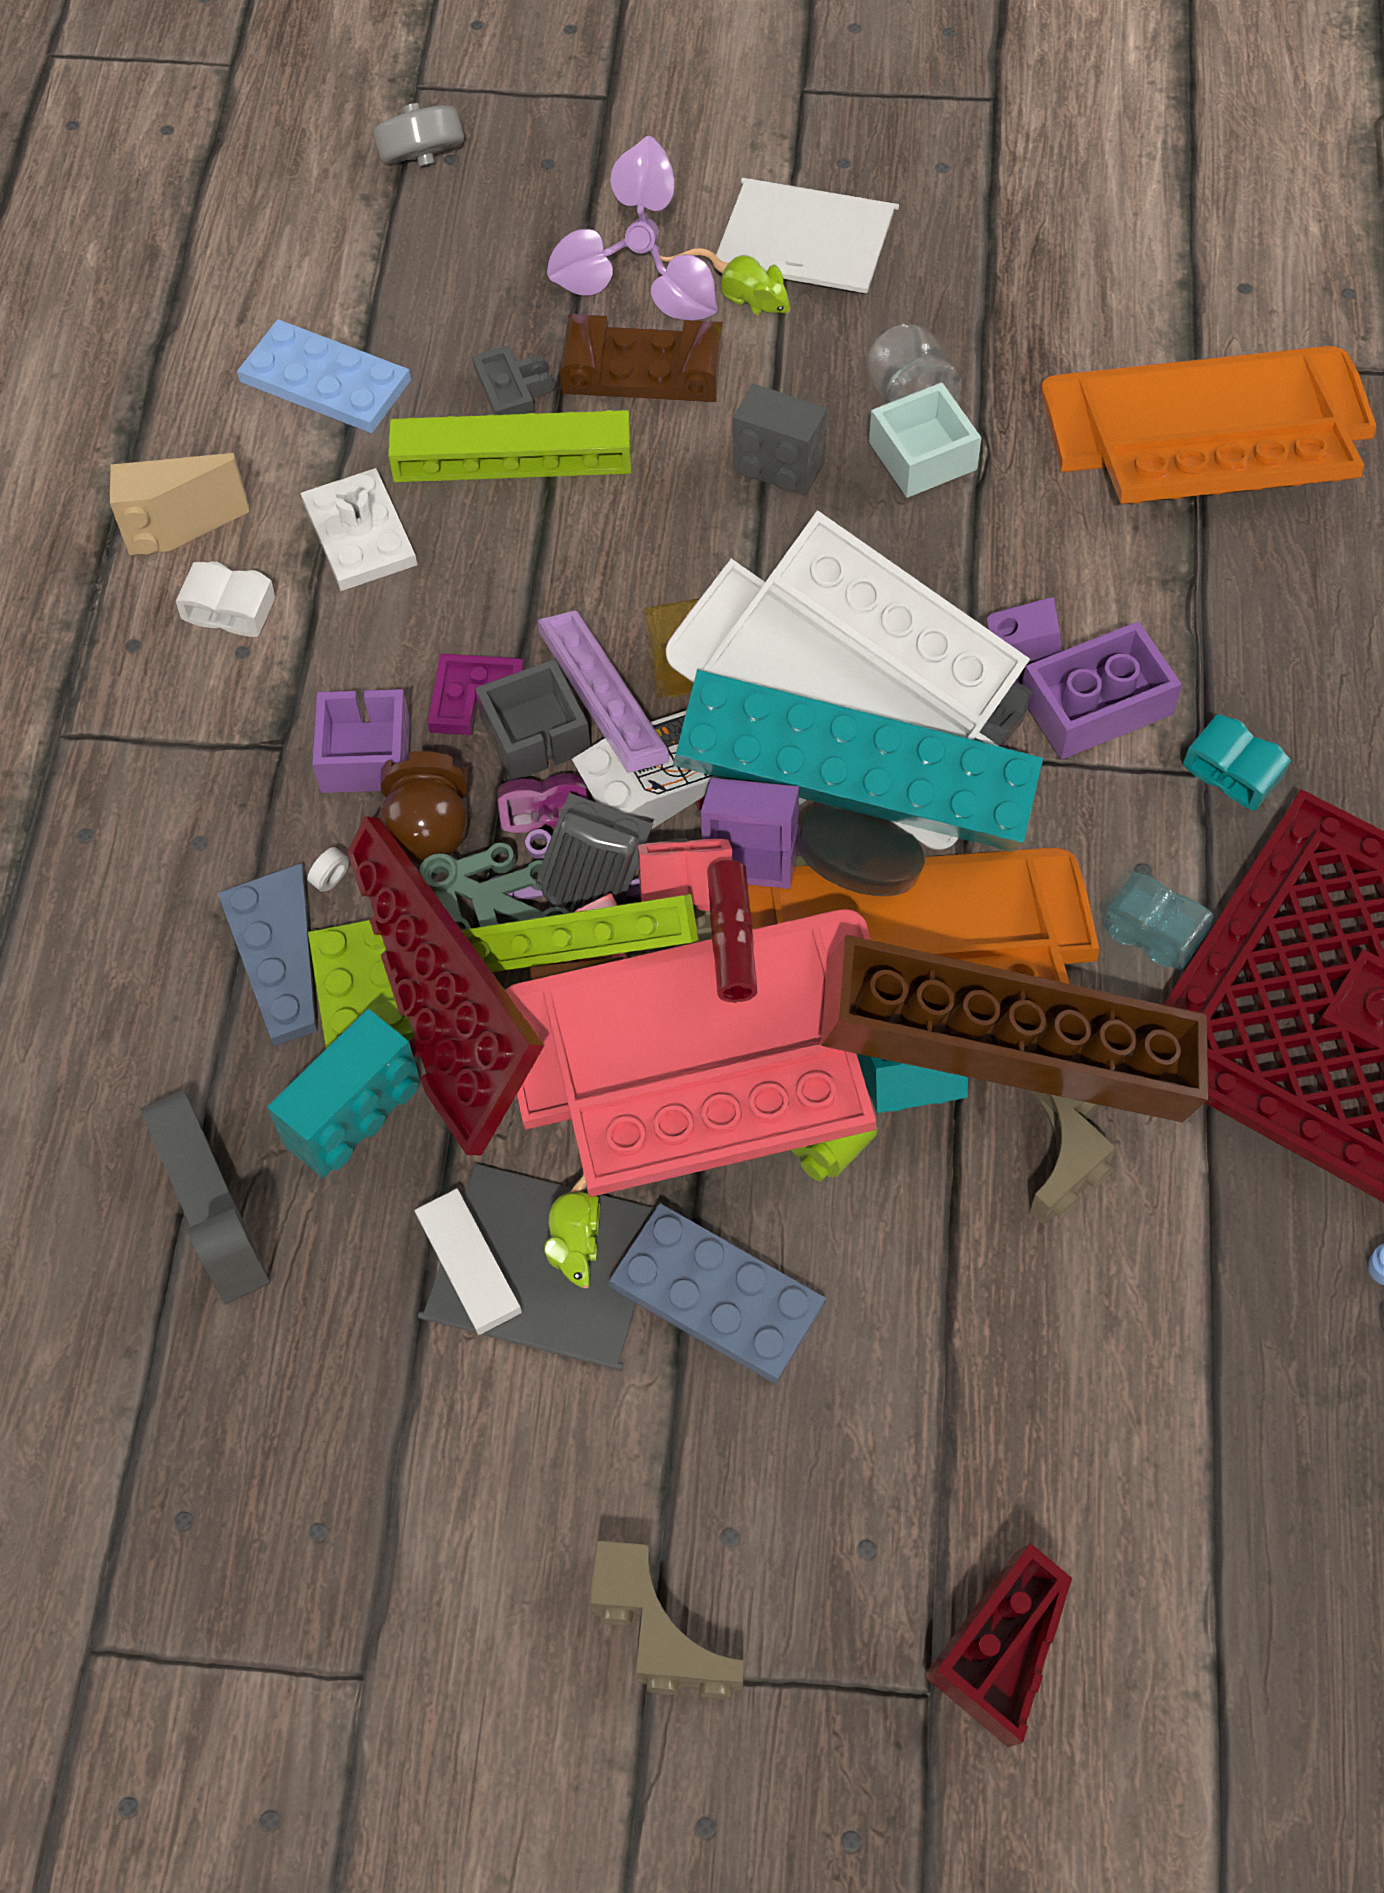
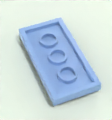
M279 319L276 320L237 370L241 383L369 433L374 432L411 381L410 370Z

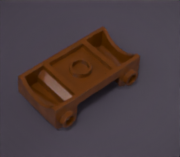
M569 314L560 368L562 394L717 402L719 362L723 347V322L684 320L683 331L608 327L607 316Z

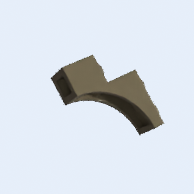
M1028 1090L1046 1113L1056 1142L1055 1168L1044 1186L1035 1194L1030 1211L1042 1225H1045L1055 1215L1062 1219L1069 1214L1080 1201L1078 1194L1088 1185L1095 1189L1106 1180L1113 1170L1110 1163L1116 1147L1087 1121L1102 1105Z
M597 1540L590 1599L593 1615L601 1616V1622L615 1626L632 1625V1619H641L636 1668L638 1683L647 1684L648 1692L663 1695L678 1694L679 1687L700 1689L699 1695L710 1699H730L732 1692L743 1693L744 1660L721 1656L699 1646L684 1635L663 1610L651 1581L649 1545Z

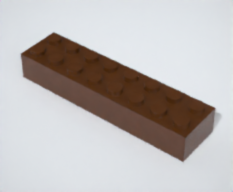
M850 935L843 937L827 962L821 1046L1182 1123L1208 1100L1207 1014Z

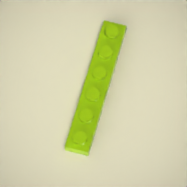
M691 894L461 930L491 972L699 941Z

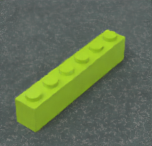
M629 410L390 419L388 456L394 482L631 474Z

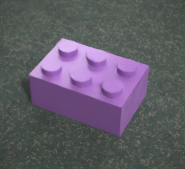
M1139 621L1026 665L1022 685L1032 690L1028 709L1061 760L1173 715L1182 687L1181 682Z

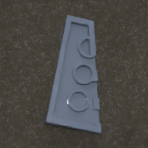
M302 863L218 893L274 1047L317 1031L314 981L311 970L312 956L308 936L309 919L305 895L306 881Z

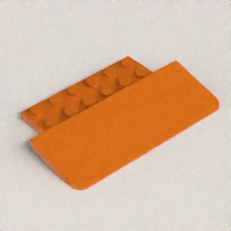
M1334 346L1059 374L1046 378L1042 383L1041 389L1061 472L1107 468L1120 504L1142 503L1144 501L1181 499L1183 497L1208 494L1219 495L1226 492L1262 490L1272 487L1300 486L1308 483L1338 482L1345 479L1362 478L1364 463L1353 441L1374 439L1376 422L1359 373L1349 354L1345 350Z
M1061 848L796 866L790 889L748 885L752 930L831 911L847 909L857 912L864 918L872 941L1070 984L1064 964L1098 961L1100 948L1085 882L1077 858L1071 852Z

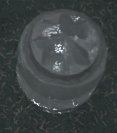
M908 323L895 325L883 330L871 345L867 368L874 388L884 396V404L896 401L941 382L954 400H957L961 393L962 379L953 362L944 356L939 339L924 326Z

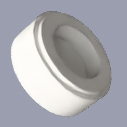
M336 847L329 848L319 856L311 867L307 877L308 882L321 892L332 889L346 873L349 866V857Z

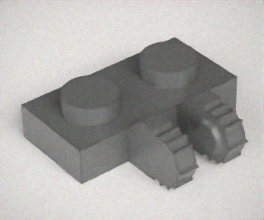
M509 345L472 356L474 370L494 415L533 412L534 404L532 397L538 398L543 394L551 393L552 390L554 391L556 382L550 373H546L549 366L543 356L537 355L532 358L527 357L515 361Z

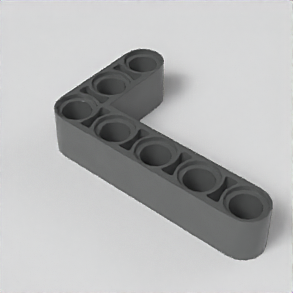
M182 1089L140 1108L190 1224V1228L187 1231L192 1244L225 1305L271 1284L185 1090Z

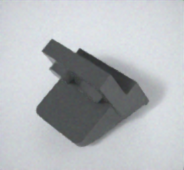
M568 793L536 879V883L542 885L543 896L554 907L565 908L570 913L610 893L617 905H623L638 866L637 845L646 844L653 823Z

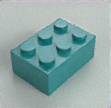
M367 1009L267 1106L283 1145L322 1179L332 1170H338L343 1167L350 1159L353 1149L365 1137L375 1135L383 1126L386 1116L398 1104L402 1105L408 1102L416 1093L418 1084L421 1081L410 1043L370 1009Z

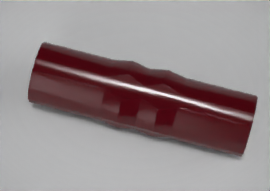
M734 860L719 861L709 866L707 870L717 994L721 1000L726 1002H744L754 998L758 993L746 867L743 863Z

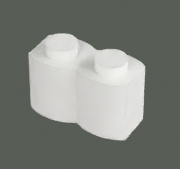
M194 562L176 599V604L181 619L191 624L207 628L220 627L234 634L257 637L275 600V594L271 580L258 571H231L218 562Z

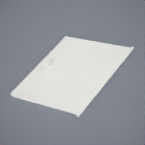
M748 178L741 179L743 186L716 254L721 261L729 263L737 256L749 255L757 260L766 271L769 266L774 264L778 266L783 279L868 293L894 210H899V204Z

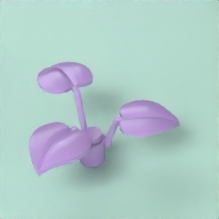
M646 136L620 156L612 168L610 178L611 188L616 198L624 205H637L639 219L635 220L628 227L624 239L604 249L601 235L595 230L579 229L571 232L553 250L548 263L547 275L551 281L575 294L594 295L606 288L612 278L613 266L607 256L627 246L636 253L650 251L656 268L662 275L651 286V296L656 306L666 315L680 320H700L710 317L717 312L718 305L714 278L707 264L699 257L683 254L674 257L669 262L667 269L663 266L659 247L656 245L659 238V229L656 223L645 214L644 207L653 211L664 209L673 197L675 179L671 163L662 146L654 137Z

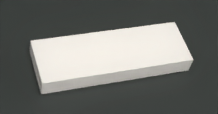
M458 1189L414 1210L478 1335L522 1313L520 1305Z

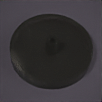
M826 804L815 807L806 813L796 838L800 855L815 872L842 888L865 895L893 896L907 892L917 883L925 863L924 851L912 833L903 830L889 820Z

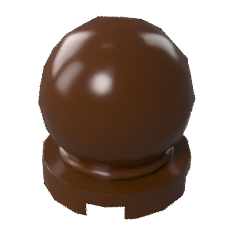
M432 751L409 752V760L394 764L392 759L386 761L381 768V793L386 798L380 814L382 822L413 863L421 865L426 858L433 854H452L463 842L467 829V814L462 800L467 794L466 767L460 769L453 765V757Z

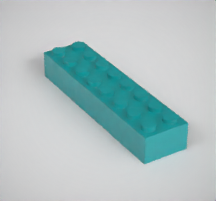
M697 670L673 766L730 780L799 786V798L1014 852L1025 840L1043 758Z

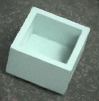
M942 382L871 410L869 443L906 498L977 470L981 436Z

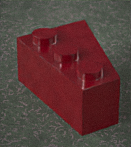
M1031 1543L1013 1554L924 1676L1007 1747L1024 1742L1028 1728L1026 1725L1035 1694L1038 1693L1041 1685L1044 1663L1050 1644L1054 1641L1072 1581L1070 1575Z

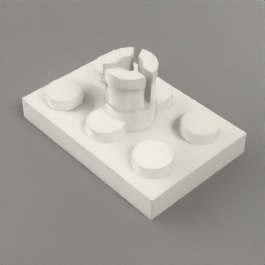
M376 468L301 493L303 504L340 591L417 566L416 555Z

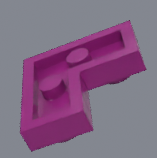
M440 654L428 718L429 732L472 735L477 706L475 688L524 670L523 659Z

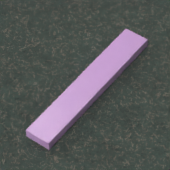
M575 610L538 620L540 635L626 772L630 773L668 763V748L578 611Z

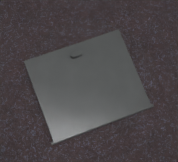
M475 1164L463 1200L522 1311L521 1314L481 1335L622 1371L623 1363L619 1362L637 1303L609 1287V1280L656 1208L604 1195H597L599 1197L598 1204H600L598 1236H593L596 1238L597 1261L588 1260L590 1285L586 1289L570 1282L562 1274L561 1270L553 1267L548 1262L544 1252V1244L547 1239L551 1238L548 1224L551 1206L560 1196L569 1193L572 1187ZM440 1264L424 1312L419 1311L418 1318L477 1333L442 1264Z

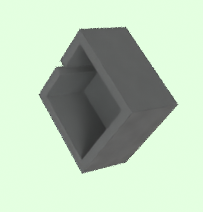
M753 383L733 416V442L736 443L733 447V471L747 478L757 479L778 486L785 491H793L807 496L825 463L827 408Z
M555 659L475 688L480 718L510 780L522 779L548 769L547 761L553 759L555 766L572 760L591 747L588 722Z

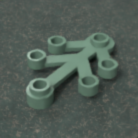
M496 843L487 851L460 860H456L446 854H433L426 858L419 868V873L456 924L465 929H470L471 926L466 919L461 917L455 893L472 900L480 927L498 924L494 911L516 921L570 913L562 907H551L542 912L506 895L530 886L535 890L542 891V885L537 884L532 876L540 870L543 860L533 861L525 869L482 883L467 878L489 868L497 873L510 871L515 865V856L512 848L506 843ZM499 853L509 855L508 859L503 863L494 861L495 856ZM445 872L449 874L448 878L442 882L434 881L438 873Z

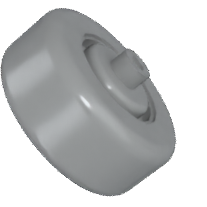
M418 103L403 106L404 114L379 123L373 130L380 160L389 165L417 159L419 167L428 166L435 163L434 154L453 149L464 141V132L458 111L451 105H438L420 109Z

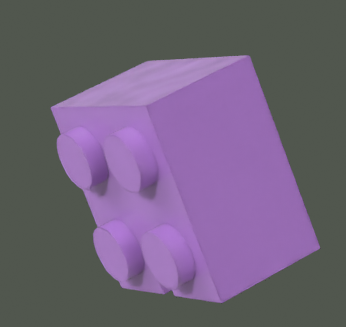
M403 689L364 691V700L370 722H363L356 691L317 692L312 765L321 793L381 791V768L386 761L392 759L394 764L408 760L410 717Z
M710 778L701 810L702 839H728L732 847V860L741 862L746 867L748 885L791 888L798 858L799 786Z

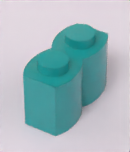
M1217 714L1188 748L1183 765L1200 780L1219 787L1232 800L1245 808L1256 811L1285 776L1291 760L1276 743L1254 737L1241 721Z

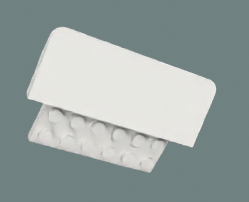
M818 510L766 582L733 559H730L689 612L666 647V658L670 666L693 683L697 670L995 746L998 745L981 734L980 730L1030 660V658ZM891 821L926 847L933 850H945L951 847L958 839Z

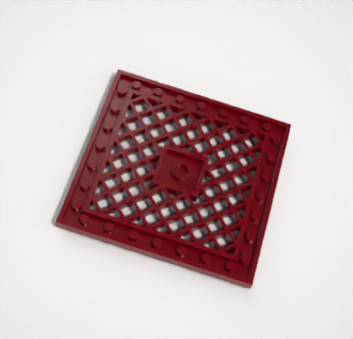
M1301 789L1163 1005L1207 1014L1208 1100L1205 1104L1384 1203V1111H1377L1372 1095L1384 1093V1080L1367 1083L1361 1068L1364 1065L1379 1063L1384 1074V950L1380 941H1384V927L1375 929L1369 915L1384 912V831ZM1336 863L1341 877L1323 880L1319 866ZM1351 867L1361 873L1353 874ZM1306 869L1311 883L1296 885ZM1376 884L1381 898L1364 901L1359 887ZM1346 890L1351 904L1334 907L1329 893ZM1316 896L1321 910L1303 913L1298 899ZM1284 902H1286L1290 915L1275 918ZM1356 917L1362 931L1344 934L1339 920ZM1326 923L1331 937L1313 940L1308 926ZM1295 928L1301 943L1282 946L1277 932ZM1265 934L1270 949L1254 951ZM1367 944L1370 952L1362 949L1358 958L1354 961L1349 947ZM1336 950L1342 965L1324 968L1318 953ZM1306 956L1311 971L1293 974L1287 959ZM1275 961L1280 976L1261 980L1256 965ZM1244 968L1249 982L1233 985ZM1345 978L1334 996L1329 981ZM1316 983L1321 999L1303 1002L1298 987ZM1285 989L1290 1005L1272 1008L1266 993ZM1254 995L1259 1011L1240 1014L1235 999ZM1223 1001L1228 1017L1212 1019ZM1325 1012L1318 1024L1324 1029L1313 1030L1308 1015ZM1295 1017L1301 1033L1282 1037L1277 1021ZM1264 1023L1269 1039L1250 1043L1245 1027ZM1233 1029L1238 1045L1219 1049L1213 1033ZM1337 1040L1343 1056L1324 1060L1318 1043ZM1353 1044L1366 1052L1356 1053ZM1306 1046L1311 1062L1292 1066L1287 1049ZM1274 1052L1280 1068L1261 1072L1255 1055ZM1243 1058L1246 1068L1231 1060ZM1348 1069L1353 1086L1335 1089L1329 1072ZM1316 1075L1322 1092L1303 1095L1297 1078ZM1285 1081L1288 1091L1273 1083ZM1359 1098L1365 1115L1346 1119L1340 1101ZM1327 1104L1330 1114L1315 1106ZM1370 1128L1373 1138L1362 1133L1359 1129Z

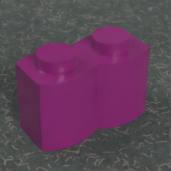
M565 773L551 776L542 782L533 779H515L498 787L501 829L513 833H525L536 830L545 824L555 827L568 793L587 799L585 782L582 776Z

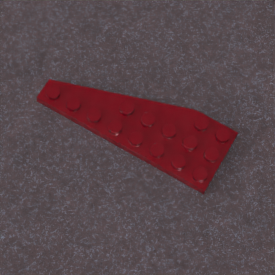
M365 816L347 853L361 896L369 897L374 911V916L369 920L374 935L382 936L386 951L381 954V958L399 1014L401 1016H408L414 1036L409 1040L412 1054L414 1057H421L426 1074L420 1078L425 1094L465 1154L482 1156L545 1045L382 820L377 817Z

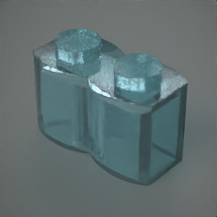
M1134 872L1108 908L1104 927L1117 942L1123 945H1134L1143 948L1156 964L1166 968L1173 967L1183 970L1210 931L1214 915L1194 900L1174 894L1169 888L1152 877Z

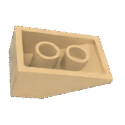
M234 453L110 465V505L129 555H147L171 551L249 512V503Z

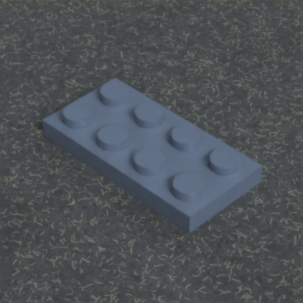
M659 1203L609 1280V1287L775 1385L778 1384L826 1303V1298L661 1203Z

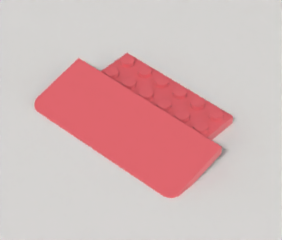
M841 909L753 929L758 993L754 998L744 1002L731 1003L723 1001L718 997L712 939L526 981L508 987L505 990L545 1045L517 1093L525 1130L572 1119L589 1197L876 1130V1118L857 1054L821 1046L827 962L845 935L871 940L866 921L860 914L852 910Z

